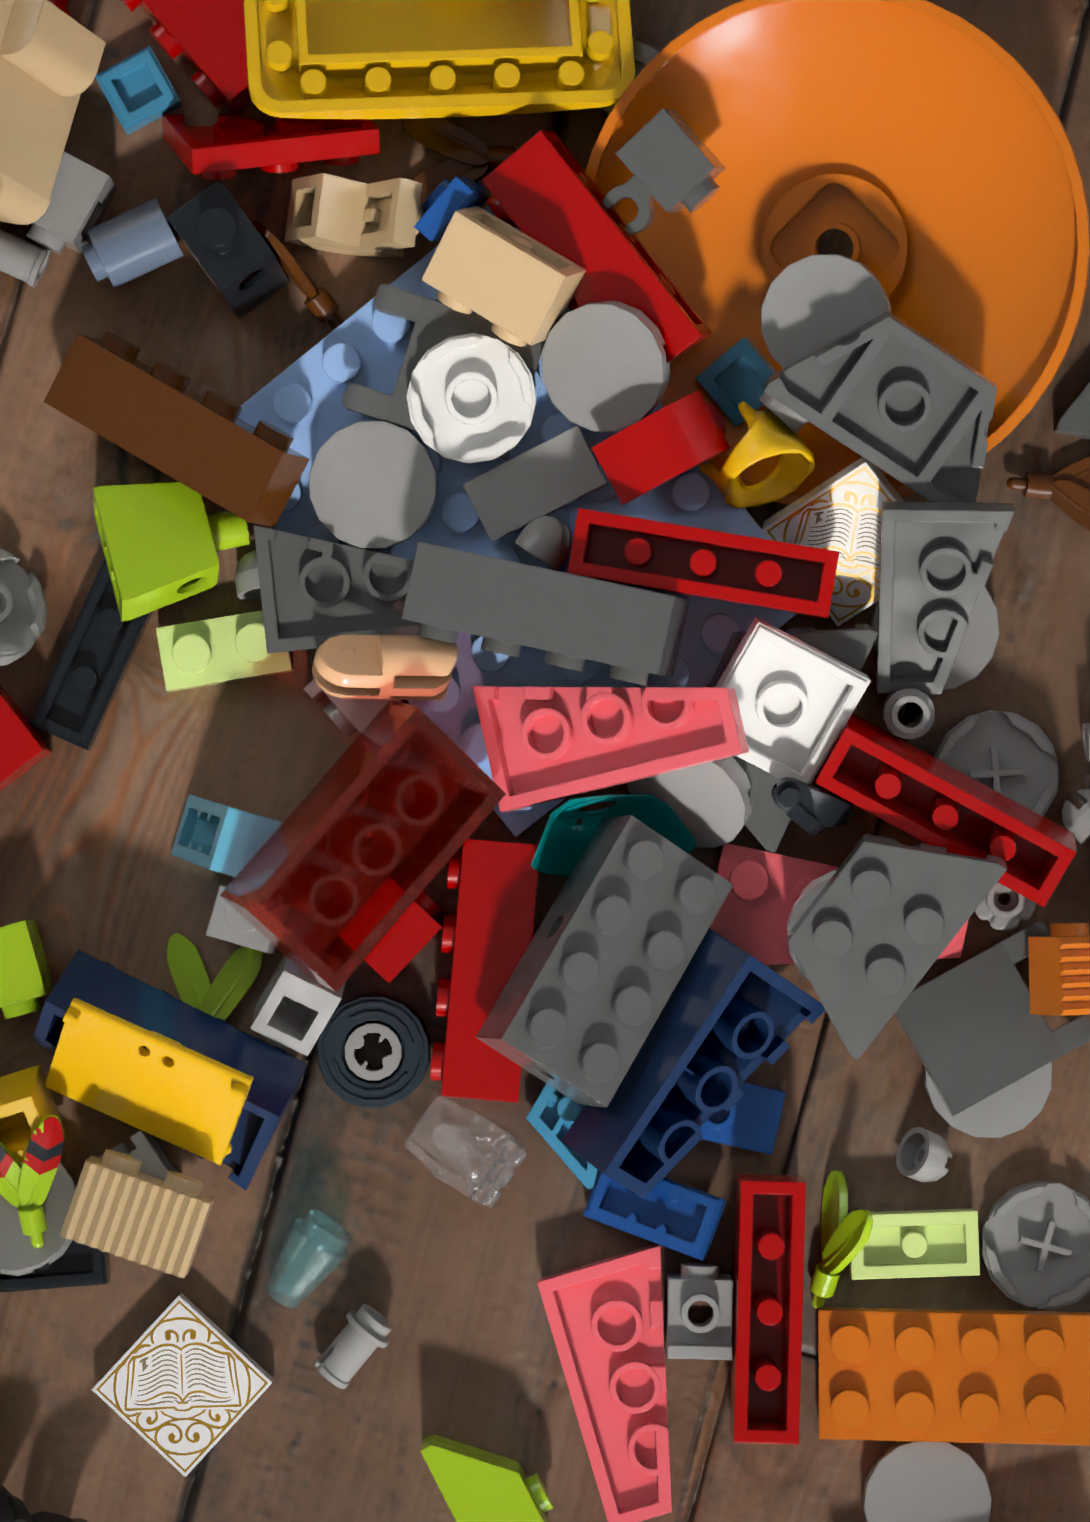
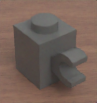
M663 108L615 153L634 176L623 185H619L609 191L602 204L607 209H614L623 199L627 197L633 199L638 206V214L626 226L625 230L629 235L638 234L648 228L654 219L655 199L666 212H680L686 207L690 213H693L719 190L720 186L714 179L726 167L675 110Z

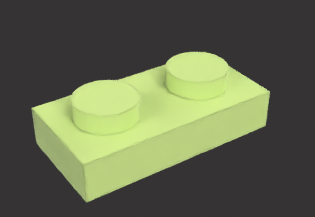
M262 610L156 628L165 687L168 692L294 671L290 651L267 653Z
M975 1208L871 1212L873 1226L869 1240L849 1263V1277L851 1280L980 1275L978 1211Z

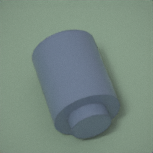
M156 197L88 229L87 233L91 242L81 247L97 282L109 277L114 288L184 256Z

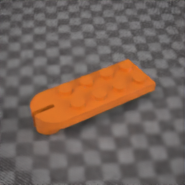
M819 1308V1439L1090 1446V1312Z

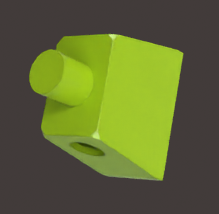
M180 482L109 485L93 488V513L121 622L135 619L214 587L218 584L219 574L217 551L250 544L248 526L245 520L228 510L206 514L202 495Z

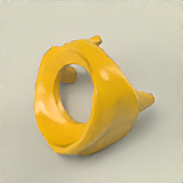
M742 401L738 404V409L748 425L746 434L735 446L720 472L706 463L699 465L700 471L713 480L719 492L725 495V503L732 508L760 506L785 497L797 489L814 470L815 466L814 454L805 446L798 433L795 434L771 411H756L746 402ZM780 455L779 463L775 470L766 479L758 484L745 486L739 476L742 471L761 459Z

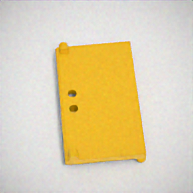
M74 997L64 1015L63 1022L65 1023L44 1087L221 1165L226 1155L232 1151V1144L230 1142L254 1077L182 1046L181 1043L162 1034L144 1029Z

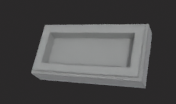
M577 425L462 485L491 542L494 543L525 527L532 520L544 515L547 516L608 484Z

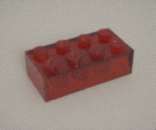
M389 700L220 896L310 979L337 992L506 793L418 707Z

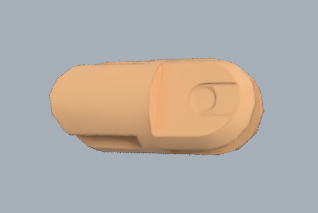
M338 635L329 637L318 647L313 661L312 674L318 687L330 696L338 698L442 700L447 694L448 684L450 683L457 660L458 647L454 643L417 635Z

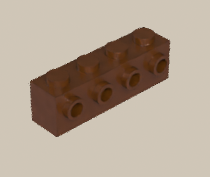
M105 332L102 340L77 334L44 403L249 523L275 527L310 460L290 448L294 440L293 436L262 420H259L256 428L238 418L242 410L241 406L210 390L207 391L204 398L187 388L191 380L189 376L160 361H156L153 368L136 359L140 348L115 334Z

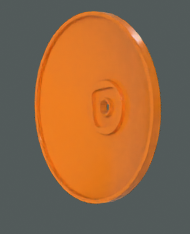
M743 0L699 21L671 41L642 69L626 88L606 119L592 149L585 170L605 196L613 188L623 185L634 176L615 153L663 108L675 110L726 167L714 179L720 186L719 190L693 213H690L686 207L680 212H666L655 199V215L652 223L644 231L635 234L712 332L709 337L670 368V379L660 403L665 407L699 390L705 402L711 403L718 410L725 423L726 435L724 437L730 449L708 460V463L719 472L721 471L723 464L735 446L748 431V425L744 421L736 427L698 382L696 377L745 336L750 338L777 372L783 370L779 363L770 355L761 333L762 304L770 284L788 265L811 255H820V240L825 233L833 229L842 230L849 235L853 243L851 259L863 263L881 282L883 290L886 291L890 301L892 315L995 383L997 393L993 417L988 427L986 439L988 443L987 453L1007 437L1034 408L1054 379L1068 352L1081 316L1089 277L1090 214L1084 180L1075 151L1058 114L1040 86L1023 66L992 37L965 19L925 0ZM629 197L623 199L615 207L627 225L637 217L638 206ZM763 405L757 411H764L768 409ZM808 421L798 434L804 441L805 446L814 454V470L796 490L773 502L790 505L862 456ZM780 455L761 459L742 471L739 476L745 486H752L766 479L775 470L779 463ZM880 469L901 497L916 493Z

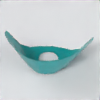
M603 795L570 799L551 813L531 866L541 873L569 876L601 820L607 817L632 815L686 853L691 852L696 847V842L672 807L653 795ZM607 801L617 802L616 804L603 809L591 811L579 810L584 806L594 803ZM581 818V824L577 826V820Z

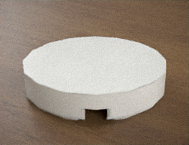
M470 333L448 337L426 351L412 372L407 392V402L411 423L427 446L446 459L473 464L495 460L517 446L531 426L536 395L532 374L519 353L498 339Z

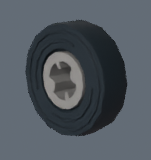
M363 994L340 1004L317 1040V1064L326 1085L342 1100L361 1108H386L407 1099L422 1083L431 1061L430 1037L422 1018L406 1002L386 994ZM368 1033L381 1034L379 1042H382L385 1038L390 1042L392 1053L383 1057L382 1068L370 1069L367 1067L369 1064L368 1059L363 1064L358 1060L356 1049L365 1045V1035Z

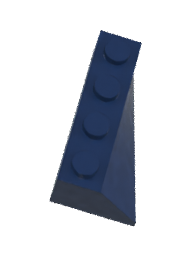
M709 928L608 1107L585 1105L562 1141L601 1173L645 1198L703 1138L700 1127L714 1113L722 1109L728 1112L745 1094L740 1088L741 1084L764 1061L773 1065L790 1048L785 1039L804 1019L811 1024L818 1019L825 1011L822 1003Z
M77 950L46 999L32 1040L54 1055L65 1023L63 1022L64 1015L75 997L144 1029L162 1034L181 1043L182 1046L254 1077L230 1142L232 1144V1151L223 1160V1163L232 1168L228 1179L246 1191L289 1107L308 1064L289 1055L278 1047L271 1046L231 1026L222 1019L215 1018L174 998L166 991L156 989L116 969L105 961H100Z

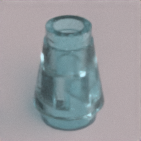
M309 1210L304 1219H296L273 1270L271 1279L265 1287L268 1294L280 1304L291 1309H297L302 1300L306 1299L348 1257L346 1247L352 1239L350 1233L338 1221L317 1210Z

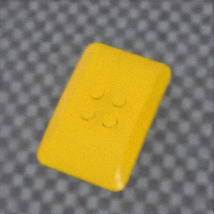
M243 0L249 93L251 100L257 108L273 117L300 119H417L512 115L598 108L617 104L635 76L629 0Z

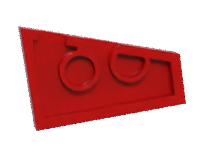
M220 113L218 121L213 126H185L184 114H162L163 139L192 174H198L200 178L207 180L229 179L236 176L237 169L260 167L262 171L269 173H286L298 169L300 162L322 160L324 164L330 166H349L358 163L360 156L380 154L379 128L370 119L276 117L275 125H264L258 119L244 118L243 113Z

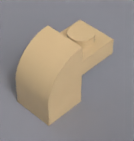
M326 173L292 179L284 242L331 253L371 258L403 257L404 248L415 247L416 235L419 232L414 226L423 216V209L420 204L422 183L400 177L367 184Z

